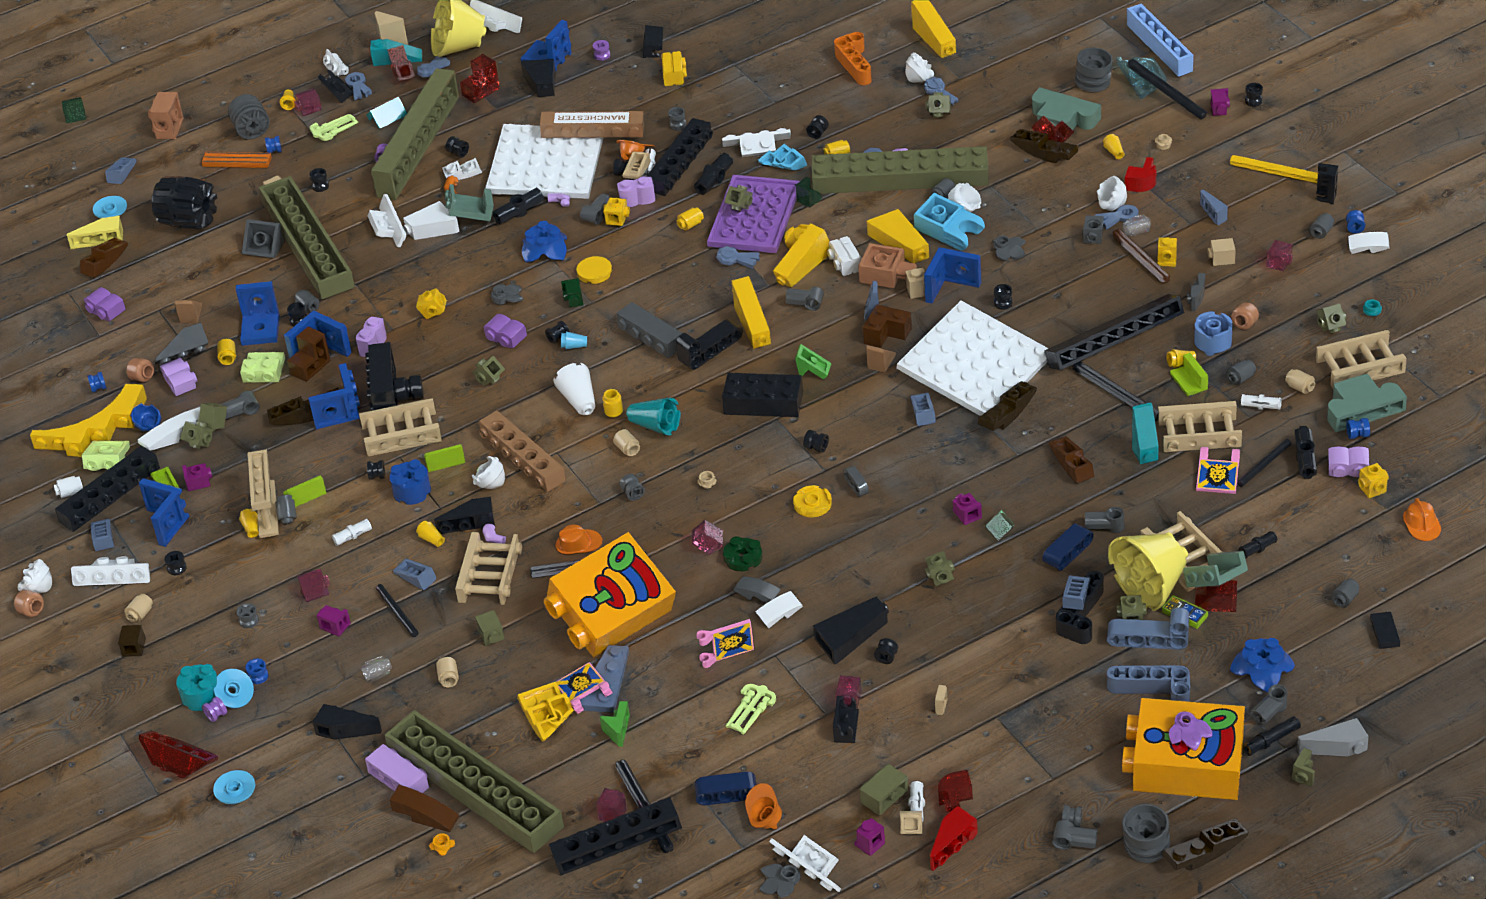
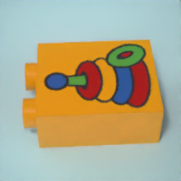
M627 532L549 579L547 597L544 598V605L554 619L562 617L568 624L567 633L573 645L579 650L585 647L594 658L604 652L608 645L619 643L670 612L676 591L630 533Z
M1141 698L1139 715L1128 714L1126 740H1134L1136 745L1135 747H1124L1122 772L1133 773V791L1238 800L1245 706ZM1180 712L1192 713L1196 719L1205 721L1212 730V737H1202L1196 751L1189 748L1183 741L1172 744L1169 739V730L1175 724V717ZM1182 719L1184 723H1189L1188 720Z

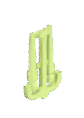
M347 114L331 122L321 124V126H318V123H314L310 126V131L313 133V137L328 141L336 136L337 133L357 124L358 121L351 114ZM349 121H352V122L349 123V124H346V125H344V126H342V127H339V126H341V125H343V124H345V123H347V122H349Z
M747 684L743 687L741 694L747 696H744L741 700V704L726 724L727 728L734 729L744 735L760 713L764 712L768 705L773 706L775 704V693L769 691L765 685ZM762 696H764L763 699H762V702H760V703L758 704V706H757L756 708H754V706H755L756 703L759 701V699H760ZM745 709L744 712L741 714V716H740V717L738 718V720L736 721V723L734 724L733 722L735 721V719L739 716V714L742 712V710ZM750 712H753L745 727L741 728L740 725Z

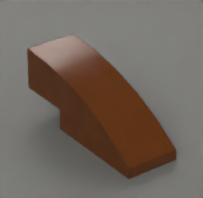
M112 238L91 248L92 255L80 260V273L93 278L103 273L119 258L128 246V242Z
M1067 436L1049 442L1055 457L1076 483L1094 478L1092 463L1084 457L1083 449Z
M400 784L390 798L392 811L411 816L412 822L451 832L459 818L457 812L438 800Z

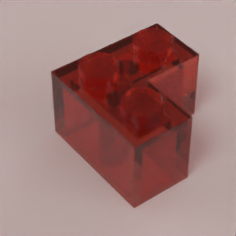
M484 54L470 61L472 75L460 82L462 96L473 103L500 89L496 61Z

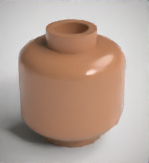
M1244 302L1232 312L1231 320L1237 328L1246 330L1257 322L1259 312L1253 304Z
M133 358L128 363L126 372L133 381L147 382L153 376L154 367L151 361L147 359Z
M22 590L15 597L14 607L22 615L35 617L42 611L44 600L39 593L31 590Z

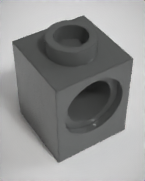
M1086 215L1083 228V243L1101 244L1104 231V216Z

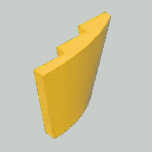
M556 682L520 693L517 696L530 725L542 742L574 711L566 692L561 694Z

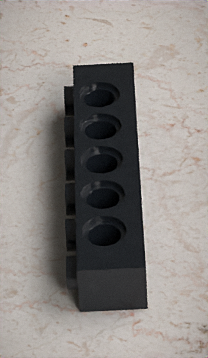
M692 118L646 177L652 178L655 194L666 196L672 190L674 184L681 178L684 171L689 168L691 162L696 159L698 153L704 149L705 144L713 136L711 122Z
M141 445L56 507L55 512L59 523L72 532L76 531L137 486L142 478L146 479L151 475L150 473L160 469L156 454Z
M668 797L563 839H558L550 843L549 846L562 876L682 829L671 797Z

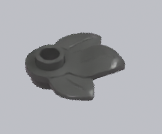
M998 236L994 241L996 256L1003 261H1007L1010 257L1012 259L1023 258L1025 252L1021 246L1026 241L1019 237Z
M498 284L493 287L491 298L495 304L500 305L507 303V301H522L523 297L518 295L522 287L515 284L508 286Z
M780 864L765 866L761 868V872L768 879L761 885L760 891L768 895L777 893L780 898L787 897L794 891V885L800 881V871L793 865L783 867Z

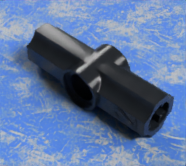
M723 153L712 165L707 164L703 169L702 176L694 184L695 190L699 194L705 195L716 183H721L724 180L725 172L733 164V158L729 154Z
M537 187L523 195L515 194L510 197L509 203L492 212L493 217L498 224H502L513 217H523L527 214V209L542 202L544 196Z
M1300 426L1294 431L1299 475L1303 476L1304 479H1311L1317 474L1314 453L1315 444L1313 442L1312 430L1307 426Z

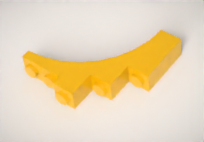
M125 384L120 394L112 403L99 413L79 423L50 430H32L30 437L34 449L64 450L67 456L82 457V454L92 441H110L116 427L134 428L135 425L132 422L131 413L134 407L141 403L144 405L147 397L144 386L140 384Z

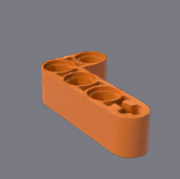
M853 32L836 38L834 40L835 57L859 85L870 84L872 82L871 66L861 55L865 50L863 33Z

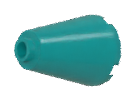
M674 398L632 403L626 410V416L630 422L663 435H672L671 432L677 430L681 413L680 410H677L676 405L679 404Z

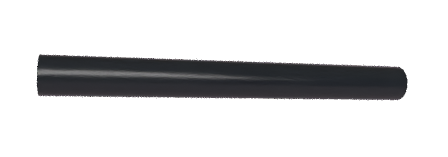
M1285 439L1237 481L1238 486L1243 487L1285 451L1292 444L1291 441Z
M382 584L377 585L376 590L412 637L418 636V630Z

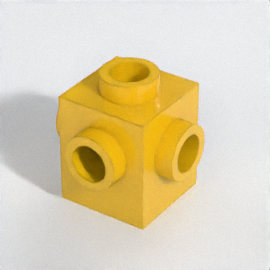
M609 198L603 208L606 224L623 226L626 217H629L630 207L627 206L626 199Z
M435 288L419 295L416 308L426 319H429L444 312L447 300Z
M1378 463L1360 469L1359 487L1368 498L1383 494L1387 491L1388 473Z

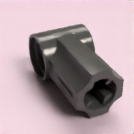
M603 193L590 206L585 205L580 213L581 219L596 225L600 224L604 214L603 208L607 204L609 196Z
M811 287L809 290L787 288L786 304L802 305L811 311H816L820 308L824 292L819 287Z
M244 391L237 399L220 404L227 406L226 419L243 413L253 415L260 408L255 395L251 391Z
M1111 507L1106 512H1085V528L1108 529L1111 533H1120L1125 529L1124 511L1120 507Z
M1276 684L1269 688L1268 695L1251 710V716L1255 722L1260 725L1266 724L1277 712L1286 710L1288 693L1286 687Z
M1061 820L1055 825L1052 844L1061 850L1069 849L1071 846L1095 849L1098 830L1075 827L1073 823Z

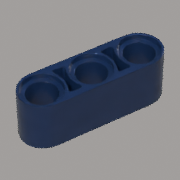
M1074 523L1045 550L1042 557L1043 562L1062 571L1091 544L1094 537L1093 532Z
M738 772L700 777L694 783L696 801L700 805L745 801L749 791L757 785L756 776L752 772Z

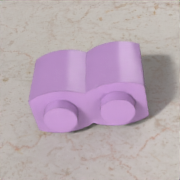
M643 176L636 180H623L617 183L619 198L626 199L627 206L633 207L638 204L643 205L655 202L654 185L651 177Z
M368 318L364 323V328L358 332L356 342L361 357H366L365 353L368 352V345L384 343L386 341L387 335L382 318Z
M178 358L160 366L162 375L175 396L196 388L195 382H197V378L194 372H190L187 361L184 362L181 358Z
M1331 447L1328 449V471L1330 476L1344 477L1350 475L1359 477L1360 469L1369 466V449L1366 447H1351L1349 449L1346 447Z

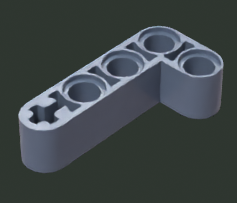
M1175 608L1170 613V621L1113 619L1108 623L1107 642L1116 647L1184 649L1188 646L1189 612L1184 608Z
M1180 665L1112 666L1107 670V689L1115 694H1170L1171 700L1190 702V672L1187 667Z

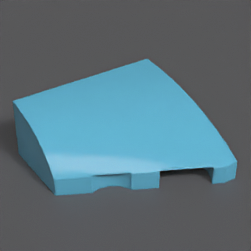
M783 144L775 152L769 150L758 159L760 164L789 170H799L807 165L804 156L794 148H789L786 144Z

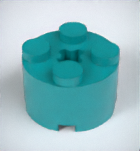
M210 664L185 666L181 669V673L176 681L182 704L192 711H203L202 705L212 702V699L215 697L213 690L217 685L216 671Z

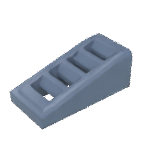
M121 157L105 171L107 182L123 183L136 164V159Z
M1201 190L1200 205L1214 223L1220 225L1227 221L1228 206L1205 190Z
M873 281L864 308L865 321L868 320L875 306L879 305L878 284L876 281Z
M929 393L910 396L917 425L922 426L935 423V412Z
M110 518L92 522L91 534L95 551L114 547Z
M405 559L393 570L394 574L422 590L428 588L436 580L432 567L409 559Z
M1068 577L1062 598L1063 608L1083 610L1089 578Z

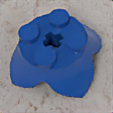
M540 221L538 225L525 231L522 247V256L525 263L538 260L542 254L553 260H564L567 252L564 240L567 239V235L561 232L557 226L548 224L547 221Z
M1249 639L1245 642L1243 650L1234 658L1230 671L1240 676L1249 674L1256 687L1268 692L1271 686L1278 684L1281 673L1291 672L1295 664L1291 657L1283 650L1282 646L1279 645L1277 639Z

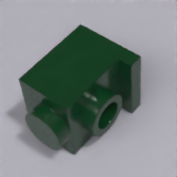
M579 278L561 281L564 301H568L569 308L583 306Z

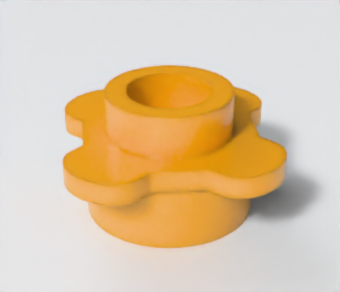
M440 833L433 838V842L430 843L429 847L443 856L447 854L450 848L455 846V841L450 840L447 834Z

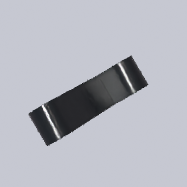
M726 319L697 339H694L687 333H682L676 341L678 360L692 370H695L737 342L742 337L743 329L729 319Z
M1090 571L1085 575L1086 578H1089V585L1083 610L1063 608L1062 605L1056 613V633L1079 644L1091 642L1092 621L1086 616L1104 593V575L1099 571Z

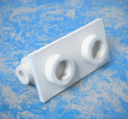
M326 49L323 64L335 76L347 75L349 68L342 63L336 53H331L329 49Z

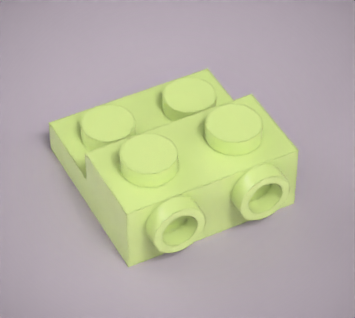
M284 352L248 353L247 359L243 360L240 371L243 383L279 382L285 361Z
M92 441L82 454L83 468L91 471L110 469L125 458V454L130 448L129 441Z

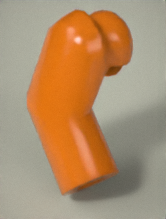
M453 175L448 176L443 189L445 191L449 190L450 184L456 186L458 178Z

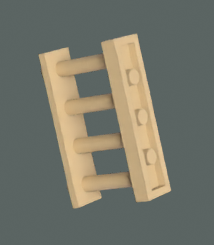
M1388 330L1318 346L1316 350V362L1327 361L1332 370V388L1337 382L1363 374H1368L1372 380L1405 373L1406 357L1404 354L1396 356L1392 354L1388 347L1390 333ZM1380 348L1386 358L1376 360L1371 350ZM1363 353L1368 362L1357 364L1352 355ZM1345 357L1350 367L1340 369L1334 359Z
M433 398L359 413L362 429L368 428L369 437L364 438L368 457L441 442L439 424H432L431 415L436 414ZM423 417L425 425L414 428L412 419ZM405 421L406 429L395 431L394 423ZM387 425L388 433L377 435L375 427Z
M1236 401L1158 407L1159 426L1166 425L1168 434L1163 436V452L1200 450L1201 447H1208V449L1241 447L1242 430H1234L1232 423L1233 420H1236ZM1224 421L1226 431L1214 432L1213 422ZM1193 423H1205L1207 433H1195ZM1186 424L1187 434L1176 435L1174 425Z
M267 449L248 452L252 511L257 510L259 537L279 535L275 506L276 487L275 480H270Z
M1181 511L1177 512V524L1157 533L1165 534L1170 532L1173 535L1182 531L1187 537L1177 541L1179 545L1185 547L1194 543L1198 547V549L1188 553L1186 563L1204 554L1207 556L1211 553L1222 552ZM1148 527L1141 530V535L1156 534ZM1182 572L1178 582L1188 592L1195 589V587L1187 588L1184 573Z
M471 532L455 588L459 603H466L467 597L471 593L499 594L500 604L505 605L506 598L510 596V583L517 557L522 552V543L518 540V534L513 535L511 544L484 543L480 539L479 532ZM483 550L509 552L507 558L479 556ZM479 565L505 566L503 572L475 570L476 566ZM475 579L501 580L499 586L471 584Z

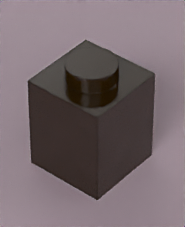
M142 625L122 626L118 641L122 657L142 656L146 640Z

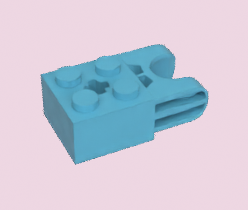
M933 193L914 213V228L960 251L968 247V238L965 232L979 234L985 228L981 217L965 210L964 206L936 193Z

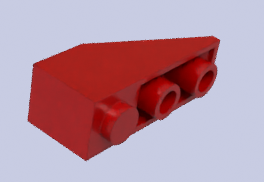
M959 806L942 819L930 853V869L932 871L945 864L951 855L959 852L962 846L969 840H973L978 833L977 819Z

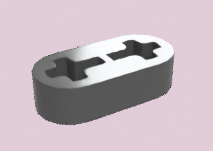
M850 466L845 468L843 471L845 479L856 495L860 497L868 494V485L856 467Z

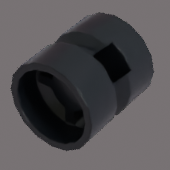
M420 374L409 376V379L405 377L394 378L398 402L407 401L409 397L413 399L424 398Z

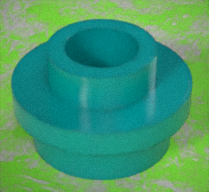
M1374 299L1367 300L1363 305V312L1368 316H1377L1382 311L1380 302Z

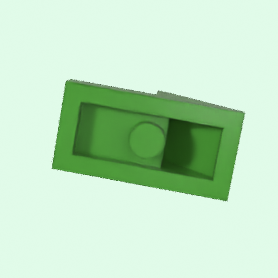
M799 345L795 356L799 375L803 376L809 370L824 380L828 376L831 363L804 345Z
M619 701L618 709L614 710V717L600 716L603 732L619 747H623L630 717L628 701Z

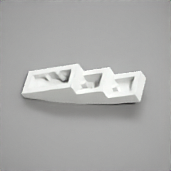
M200 407L168 419L139 438L138 443L150 451L179 443L185 421L196 422L199 420Z

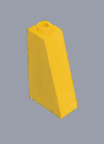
M929 0L911 1L913 29L941 58L956 53V39Z
M899 209L867 220V233L869 237L884 246L904 249V258L911 263H917L929 258V244Z
M810 223L775 267L773 272L776 281L780 285H787L792 288L828 257L829 239L824 229Z
M750 277L732 280L734 308L753 349L771 344L770 330Z

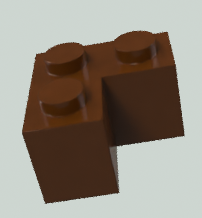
M877 304L863 326L864 344L881 348L887 337L906 340L912 330L911 312Z
M309 326L296 336L299 351L287 361L290 375L305 382L310 380L331 361L325 334Z

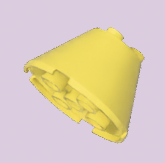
M438 0L433 16L436 19L435 28H431V49L433 55L442 57L470 48L480 47L481 37L486 34V27L483 26L485 15H481L462 0Z
M1170 532L1153 535L1121 536L1114 539L1108 548L1109 564L1114 565L1117 573L1114 577L1127 596L1141 595L1142 603H1146V608H1151L1152 611L1158 610L1165 604L1182 574L1183 568L1186 566V557H1188L1187 550L1179 545Z

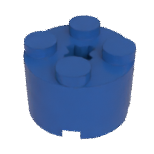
M414 459L410 462H404L391 467L390 482L396 501H404L405 504L413 505L426 499V495L431 492V485L427 468L419 460Z

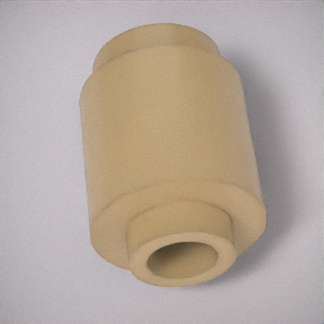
M1298 369L1290 370L1285 379L1289 387L1304 394L1311 392L1315 387L1314 377Z
M623 429L615 434L613 442L625 455L634 456L639 452V441L628 430Z
M146 594L136 596L124 610L126 618L130 622H141L152 608V599Z
M451 657L439 659L436 663L439 682L447 688L455 686L459 679L455 659Z

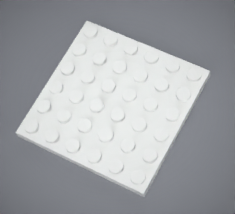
M503 124L486 189H491L492 194L523 195L537 187L545 197H548L549 193H562L570 198L589 199L603 138H541L540 126Z
M960 301L897 363V369L981 416L998 404L1000 396L1020 381L1028 383L1048 362L1044 350L1049 348L969 304Z

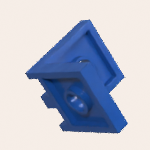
M561 20L545 38L546 42L536 40L521 57V61L554 59L557 71V65L563 64L565 56L572 54L567 21Z
M939 247L924 274L925 302L933 304L944 281L979 288L981 285L980 255Z
M272 281L236 285V293L242 313L241 345L278 342L280 312ZM258 297L262 300L255 301L253 298Z
M314 310L284 334L289 358L299 351L296 336L308 326L325 334L329 349L346 357L352 353L346 326Z
M346 363L339 365L344 389L308 397L316 429L360 419L357 409L360 406L358 395L354 396L357 394L352 370L347 369ZM329 407H334L332 411L326 410Z
M142 478L139 486L147 511L154 512L151 521L158 544L166 547L189 518V513L183 511L186 507V502L179 497L182 489Z

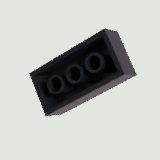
M385 342L368 345V352L365 353L366 362L369 364L366 365L367 376H369L366 377L367 387L370 388L367 390L368 401L371 400L372 402L370 403V410L397 406L398 401L394 385L396 367L391 343Z
M727 372L722 396L724 415L799 417L803 397L802 375Z

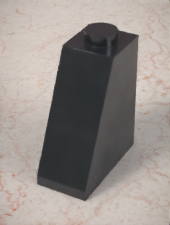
M554 59L521 61L523 77L537 97L555 96L556 69Z

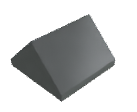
M246 219L242 254L276 258L285 243L280 223Z

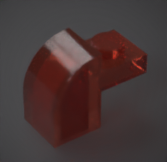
M404 45L387 49L391 69L396 80L402 81L415 77Z
M1045 116L1041 117L1031 127L1035 132L1048 134L1049 140L1065 143L1074 134V131L1063 121L1054 126Z
M968 770L949 773L940 780L938 784L939 806L945 805L946 813L951 812L957 806L960 807L959 802L973 800L972 783Z

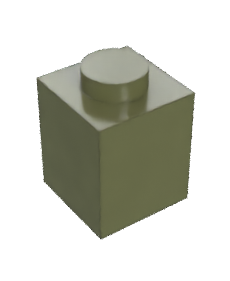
M213 402L201 403L198 421L207 423V427L214 429L213 431L224 428L227 406Z
M494 610L475 616L477 629L485 646L504 640L502 625Z

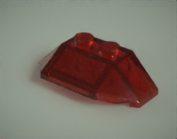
M151 730L139 734L138 739L151 764L160 767L162 771L173 772L180 778H188L191 775L197 774L218 761L219 756L181 740L161 735L158 732Z

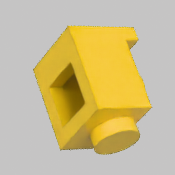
M1159 238L1158 264L1160 266L1176 267L1177 238Z

